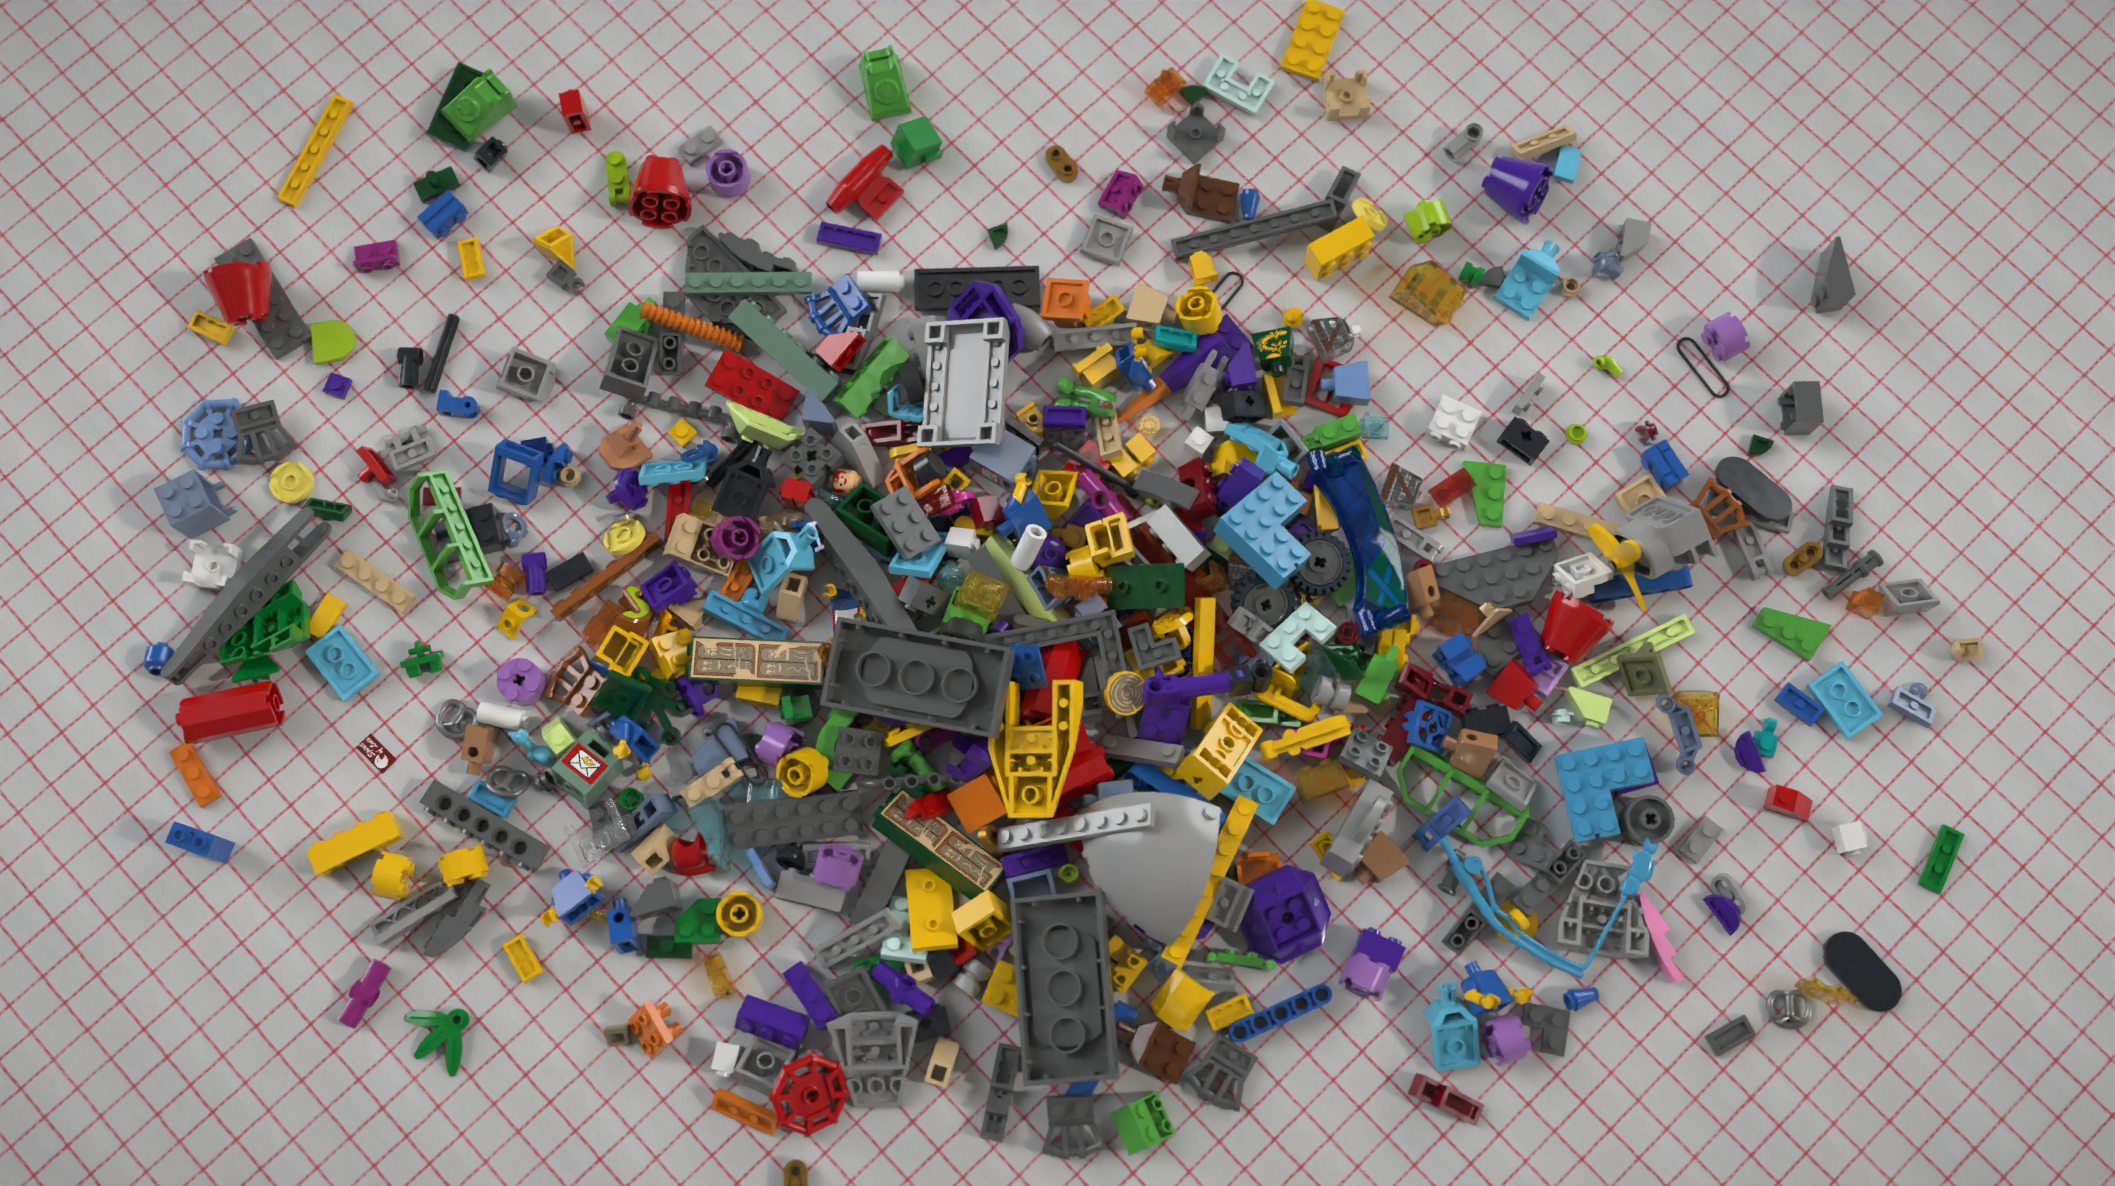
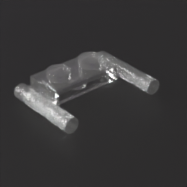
M612 798L605 800L604 803L613 823L607 824L582 842L573 824L565 827L582 868L590 866L591 863L630 839Z

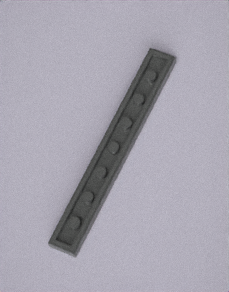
M1332 198L1171 239L1175 259L1179 261L1190 258V256L1199 251L1210 253L1336 221L1338 216Z

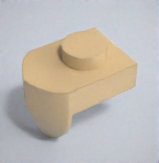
M1982 637L1955 640L1951 645L1950 654L1958 662L1984 659Z

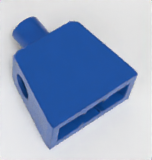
M621 897L612 900L614 910L607 911L611 945L620 955L642 950L637 919L631 917L630 912L632 909L627 906L626 898Z

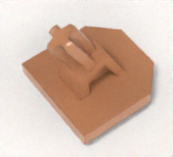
M632 421L630 426L627 424L601 439L599 455L611 470L634 469L653 458L652 452L638 437L642 431V423Z

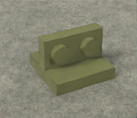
M1652 642L1643 643L1636 653L1619 654L1616 660L1629 697L1670 694L1672 688L1660 651L1655 652Z

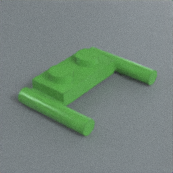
M1222 949V953L1210 952L1205 957V963L1207 964L1215 962L1257 969L1263 968L1265 972H1269L1276 967L1275 961L1269 960L1263 964V958H1258L1257 953L1245 952L1244 956L1235 955V950Z

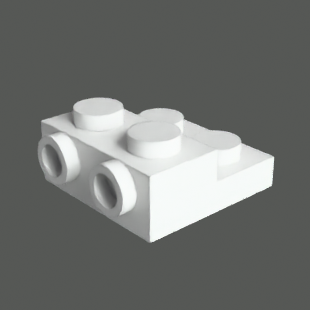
M1443 395L1425 433L1435 441L1446 442L1451 448L1464 451L1482 412Z
M1591 552L1555 563L1552 566V583L1555 586L1560 585L1566 596L1571 595L1575 599L1594 593V585L1614 579L1613 571Z

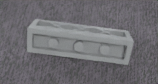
M442 878L369 923L368 925L375 935L372 939L376 946L385 947L462 899L455 886H449V891L436 897L438 888L444 884ZM422 897L431 898L428 904L417 909L419 899ZM403 909L412 910L410 915L397 921L400 911ZM384 921L392 922L391 927L380 933L377 925Z

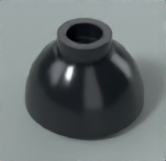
M797 842L790 843V845L778 851L775 860L786 870L788 868L803 870L806 864L805 855L802 851L803 846Z

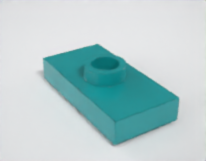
M1156 325L1154 330V346L1195 353L1196 333Z

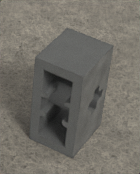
M909 575L898 599L906 603L905 608L913 612L919 609L921 610L920 614L932 619L933 615L939 618L943 617L952 594Z

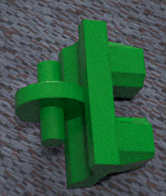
M418 640L414 642L415 648L408 649L409 655L417 654V656L400 662L401 669L406 668L409 678L423 675L420 666L423 663H427L430 673L442 671L443 664L441 658L444 657V652L441 650L425 654V652L432 650L431 645L423 646L422 642Z

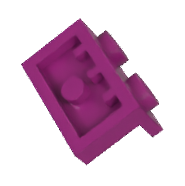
M1116 170L1097 204L1102 209L1117 212L1121 219H1126L1137 197L1142 192L1143 184L1136 174Z
M396 240L354 247L355 260L353 261V266L359 273H371L373 270L378 269L390 270L395 266H400L398 242Z

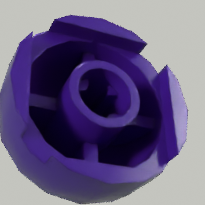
M1047 534L1030 569L1034 571L1040 564L1062 568L1063 563L1067 560L1065 557L1067 550L1064 543L1058 537Z

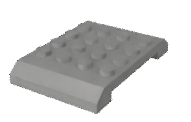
M998 317L926 322L924 343L928 345L923 421L922 425L918 426L917 447L945 448L999 445L1003 438L1010 338L1007 319Z

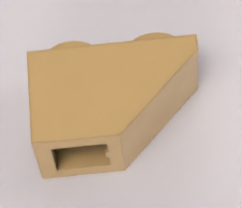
M789 573L783 579L779 591L776 618L797 624L809 586L807 577Z
M662 822L630 854L653 876L669 861L671 844L674 837L678 836Z
M938 1038L924 1082L948 1088L960 1043Z

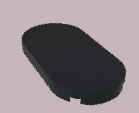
M1732 456L1726 457L1718 463L1714 473L1717 484L1726 489L1730 488L1733 492V497L1737 501L1740 500L1742 506L1755 517L1768 523L1770 521L1780 523L1789 516L1792 511V501L1789 495L1750 462L1743 458Z
M1844 931L1831 935L1825 941L1823 946L1825 965L1864 1008L1875 1012H1886L1893 1009L1899 1003L1902 987L1898 977L1859 935Z

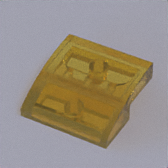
M1817 977L1799 979L1795 985L1796 988L1806 992L1809 996L1830 1004L1842 1005L1856 1003L1858 1000L1840 984L1827 986Z

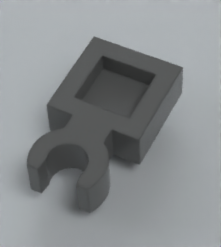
M560 260L546 274V277L564 290L568 286L574 295H578L577 290L574 289L575 285L579 284L585 287L582 279L574 278L577 275L576 272Z

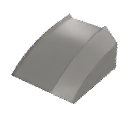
M512 346L496 389L522 398L542 402L549 398L556 380L555 363Z
M754 1035L734 1069V1078L741 1084L765 1096H769L782 1071L781 1067L784 1064L792 1063L797 1051Z

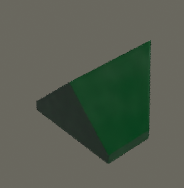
M1356 642L1353 644L1321 645L1342 680H1361L1365 677L1367 658Z

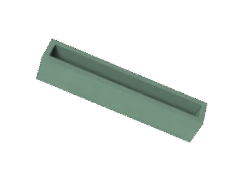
M744 299L728 318L805 388H811L818 399L825 404L840 388L841 385L837 382L839 377L831 370L827 373L821 368L824 364L815 356L811 359L806 354L808 349L800 342L797 344L792 342L790 339L793 336L784 328L780 331L775 326L777 322L769 314L766 316L762 315L759 312L762 308L753 300L749 303Z

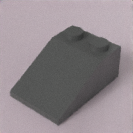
M1840 236L1835 237L1821 253L1811 294V304L1815 307L1816 314L1841 310L1856 295Z
M619 325L599 389L641 402L648 386L659 339Z

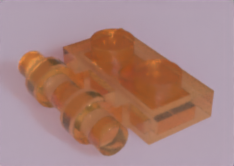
M1446 591L1436 611L1444 616L1442 620L1433 617L1430 625L1437 628V631L1445 632L1452 636L1461 632L1463 636L1466 635L1471 640L1473 636L1465 632L1467 628L1476 631L1484 614L1478 606ZM1452 619L1462 625L1460 629H1457L1447 624L1448 621Z

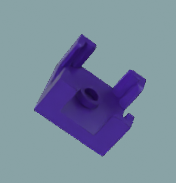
M958 733L953 737L952 746L965 754L962 770L948 762L945 772L967 784L993 765L988 750V737L980 736L974 741L962 733Z

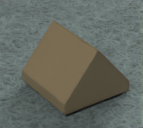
M629 1023L610 1025L604 1028L608 1046L631 1044Z

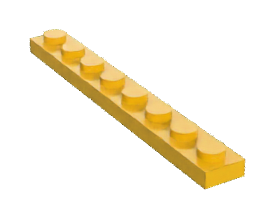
M1240 794L1237 796L1218 836L1213 865L1200 902L1186 928L1171 946L1166 945L1161 958L1182 967L1216 896L1222 879L1225 877L1256 812L1258 803Z

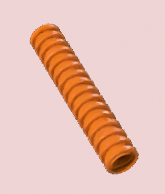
M649 301L643 303L640 319L647 318V321L652 320L655 324L658 322L660 326L664 324L666 328L670 326L672 330L678 329L680 333L684 331L686 335L690 333L692 337L704 338V341L710 340L712 344L714 342L718 346L721 344L723 348L735 349V352H739L742 348L745 338L743 334L739 336L737 332L725 331L723 327L719 329L717 325L714 327L711 323L709 325L706 324V321L694 320L692 316L688 318L686 314L682 316L680 312L668 311L666 307L662 309L660 305L657 307L654 303L648 304Z

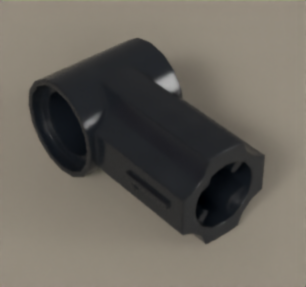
M399 347L397 351V361L399 364L398 386L407 390H414L418 388L419 368L423 365L424 361L423 349L421 347Z

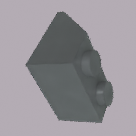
M666 876L653 879V883L647 884L631 910V917L641 921L682 910L683 906L678 884L671 879H667Z

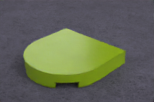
M340 320L310 323L313 357L316 365L342 361L355 349L356 335L347 323Z

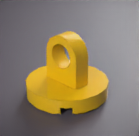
M1190 607L1179 608V613L1173 614V612H1168L1156 619L1152 625L1154 633L1157 635L1169 633L1170 638L1176 637L1179 649L1182 650L1191 644V638L1185 625L1194 618V613Z
M1512 899L1503 902L1498 909L1508 914L1518 928L1532 938L1538 926L1535 911L1526 918L1520 910L1510 903ZM1495 912L1493 913L1506 929L1518 938L1520 937L1504 918ZM1494 929L1496 935L1500 939H1502L1504 942L1513 944Z

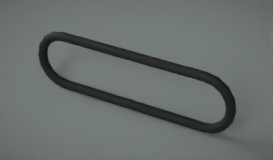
M1232 271L1227 273L1212 291L1215 293L1228 276L1237 275L1240 277L1241 283L1221 307L1222 311L1244 284L1243 276L1238 272Z
M1689 337L1679 339L1676 345L1678 353L1713 396L1717 398L1725 397L1730 390L1729 384L1699 345ZM1682 341H1691L1726 385V392L1724 394L1718 395L1709 387L1681 351L1680 343Z
M729 722L718 724L715 728L714 736L728 756L733 757L718 737V729L723 725L730 726L765 772L764 780L760 783H754L735 760V765L738 769H741L745 779L753 786L764 785L768 779V771L735 726Z

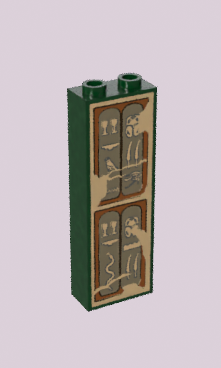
M692 636V642L687 645V656H690V664H686L685 677H688L691 684L823 690L825 642Z
M903 788L896 794L891 793L885 801L886 805L884 807L880 805L874 812L873 817H875V820L872 824L874 829L970 900L986 890L991 892L1005 873L1002 862L941 816L925 822L920 817L907 821L903 813H905L907 807L916 798L908 794Z

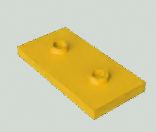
M928 868L905 870L912 952L958 948L956 927L951 914L954 912L951 885Z

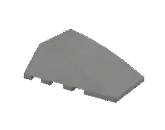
M899 1011L851 1012L826 1024L833 1040L834 1049L837 1051L840 1060L839 1064L844 1072L846 1084L855 1108L901 1106L919 1020Z

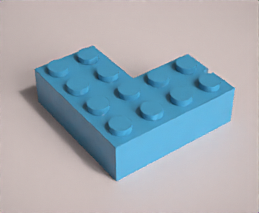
M1277 471L1225 513L1213 529L1275 591L1297 573L1312 555L1284 528L1288 522L1300 513L1307 500Z
M1644 737L1554 756L1576 844L1595 841V834H1599L1600 840L1620 836L1621 833L1610 792L1651 784L1655 780Z

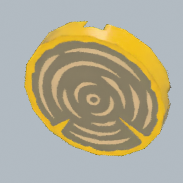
M1120 671L1111 676L1107 681L1106 689H1104V699L1109 709L1119 715L1127 716L1139 711L1144 705L1142 701L1144 680L1138 674L1130 671Z

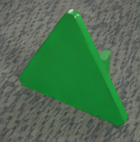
M268 655L244 661L231 680L233 683L252 679L254 683H258L259 677L264 676L266 680H270V674L279 672L280 668Z

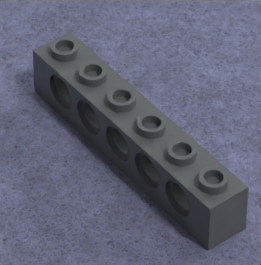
M435 779L420 800V803L425 805L424 811L433 816H436L437 813L444 817L443 822L452 827L455 824L462 827L461 832L470 838L476 835L481 838L479 843L489 849L493 846L500 850L498 854L508 860L511 857L519 861L517 865L526 871H529L530 868L537 871L551 849L548 845ZM451 800V807L444 811V802ZM465 811H469V819L462 821V814ZM488 822V829L481 833V824ZM506 832L507 840L500 844L499 836ZM525 843L526 851L519 855L517 848L520 844Z

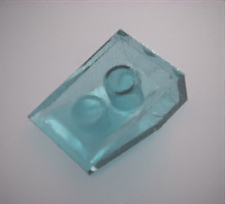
M709 796L687 811L719 866L728 872L731 870L725 807L719 799L714 800Z

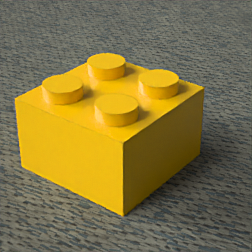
M989 890L979 894L951 913L957 934L982 953L1013 933L1011 908Z

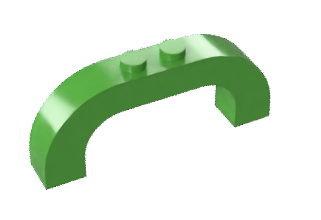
M833 708L827 716L830 719L818 736L816 750L821 755L826 756L829 761L827 782L834 789L840 791L855 773L833 771L839 726L848 727L860 712Z

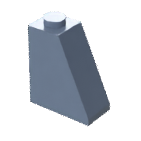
M733 716L728 718L725 722L734 725L741 734L736 719ZM727 725L721 726L718 729V737L738 764L741 765L751 761L748 749L733 729ZM714 734L691 756L693 763L690 764L694 776L702 777L729 758Z

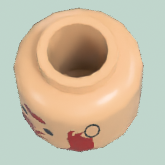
M838 469L834 475L830 476L829 487L832 488L836 496L847 497L862 482V477L855 470Z

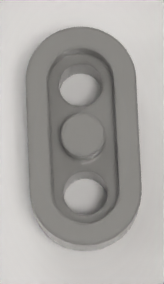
M1727 873L1716 875L1711 880L1713 893L1723 895L1734 903L1735 900H1738L1741 905L1736 906L1740 915H1742L1749 907L1748 899L1732 876ZM1722 881L1727 883V887L1722 884Z

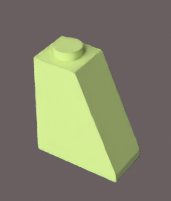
M559 715L541 728L542 737L560 758L578 740Z

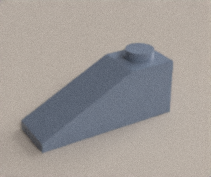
M650 794L631 813L633 814L638 836L615 844L619 853L624 852L650 835L662 822L666 824L678 812L668 794Z

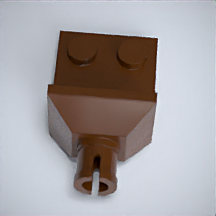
M1199 163L1184 171L1181 178L1165 175L1162 191L1178 194L1177 201L1187 215L1231 224L1240 183L1200 175L1201 164Z
M1119 1020L1116 1023V1027L1122 1029L1124 1033L1116 1029V1036L1126 1043L1125 1047L1131 1062L1177 1085L1196 1042L1162 1026L1157 1021H1147L1130 1026Z

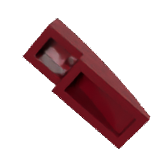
M893 420L862 424V431L867 435L872 446L899 447L917 443L918 426L922 425V421L916 423Z
M1416 1073L1408 1091L1409 1095L1473 1126L1477 1125L1485 1106L1459 1091L1419 1073Z

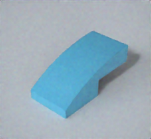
M1566 145L1560 146L1552 179L1573 184L1581 149Z

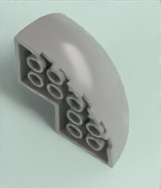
M1160 792L1119 794L1092 803L1084 808L1079 815L1146 803L1155 805V828L1082 839L1084 848L1082 855L1084 859L1087 858L1091 868L1089 873L1096 886H1100L1107 895L1105 899L1116 911L1120 910L1129 919L1127 922L1132 926L1134 924L1138 925L1146 931V935L1171 946L1188 925L1205 890L1217 847L1220 807L1190 797Z

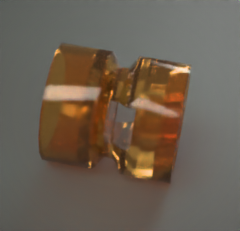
M502 561L495 570L496 576H493V583L484 586L508 602L514 594L513 588L519 587L525 576Z

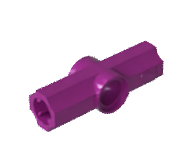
M1088 469L1077 478L1076 483L1091 499L1093 507L1099 509L1105 517L1123 512L1126 515L1127 523L1130 521L1132 516L1117 500L1116 494L1112 490H1108L1091 469ZM1103 494L1106 496L1105 505L1101 501Z
M373 958L362 978L352 986L349 992L350 998L337 1020L346 1026L356 1029L367 1009L372 1007L380 995L379 989L392 968Z

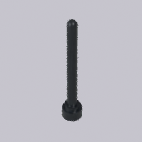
M1058 441L1053 443V448L1056 451L1120 486L1130 498L1135 500L1139 497V494L1132 489L1135 480L1126 481Z

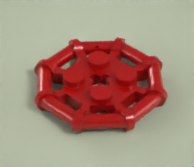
M814 1051L781 1067L782 1071L768 1097L772 1102L779 1128L789 1129L808 1138L813 1133L832 1124L836 1125L839 1122L838 1117L847 1098L850 1096L842 1067L839 1064L840 1061L835 1062L818 1055ZM809 1065V1071L802 1073L798 1076L794 1073L795 1071ZM818 1065L829 1069L825 1075L818 1072ZM790 1077L793 1081H791L788 1084V1092L782 1093L784 1086L788 1078ZM834 1078H836L838 1085L836 1090H834L831 1082ZM810 1090L816 1091V1093L813 1094L812 1100L806 1098V1095ZM834 1098H837V1100H836V1102H835V1104H834V1106H833V1109H832V1111L830 1112V1111H829V1109H830L829 1104H830L831 1100L833 1101ZM781 1101H788L790 1111L786 1114ZM822 1115L826 1116L825 1118L813 1123L814 1119ZM796 1116L805 1118L803 1125L793 1121Z

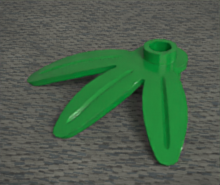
M454 1009L448 1015L431 1010H419L406 1014L405 1021L425 1027L439 1026L419 1044L414 1054L415 1059H421L429 1055L448 1038L445 1051L446 1068L449 1076L454 1077L457 1074L462 1058L461 1031L469 1024L468 1013L463 1009ZM456 1016L461 1017L459 1024H454L453 1022Z

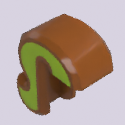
M626 585L622 589L623 596L618 601L624 613H620L617 616L615 625L627 633L632 631L638 634L645 631L648 627L653 611L649 603L643 600L644 593L640 588L635 585Z

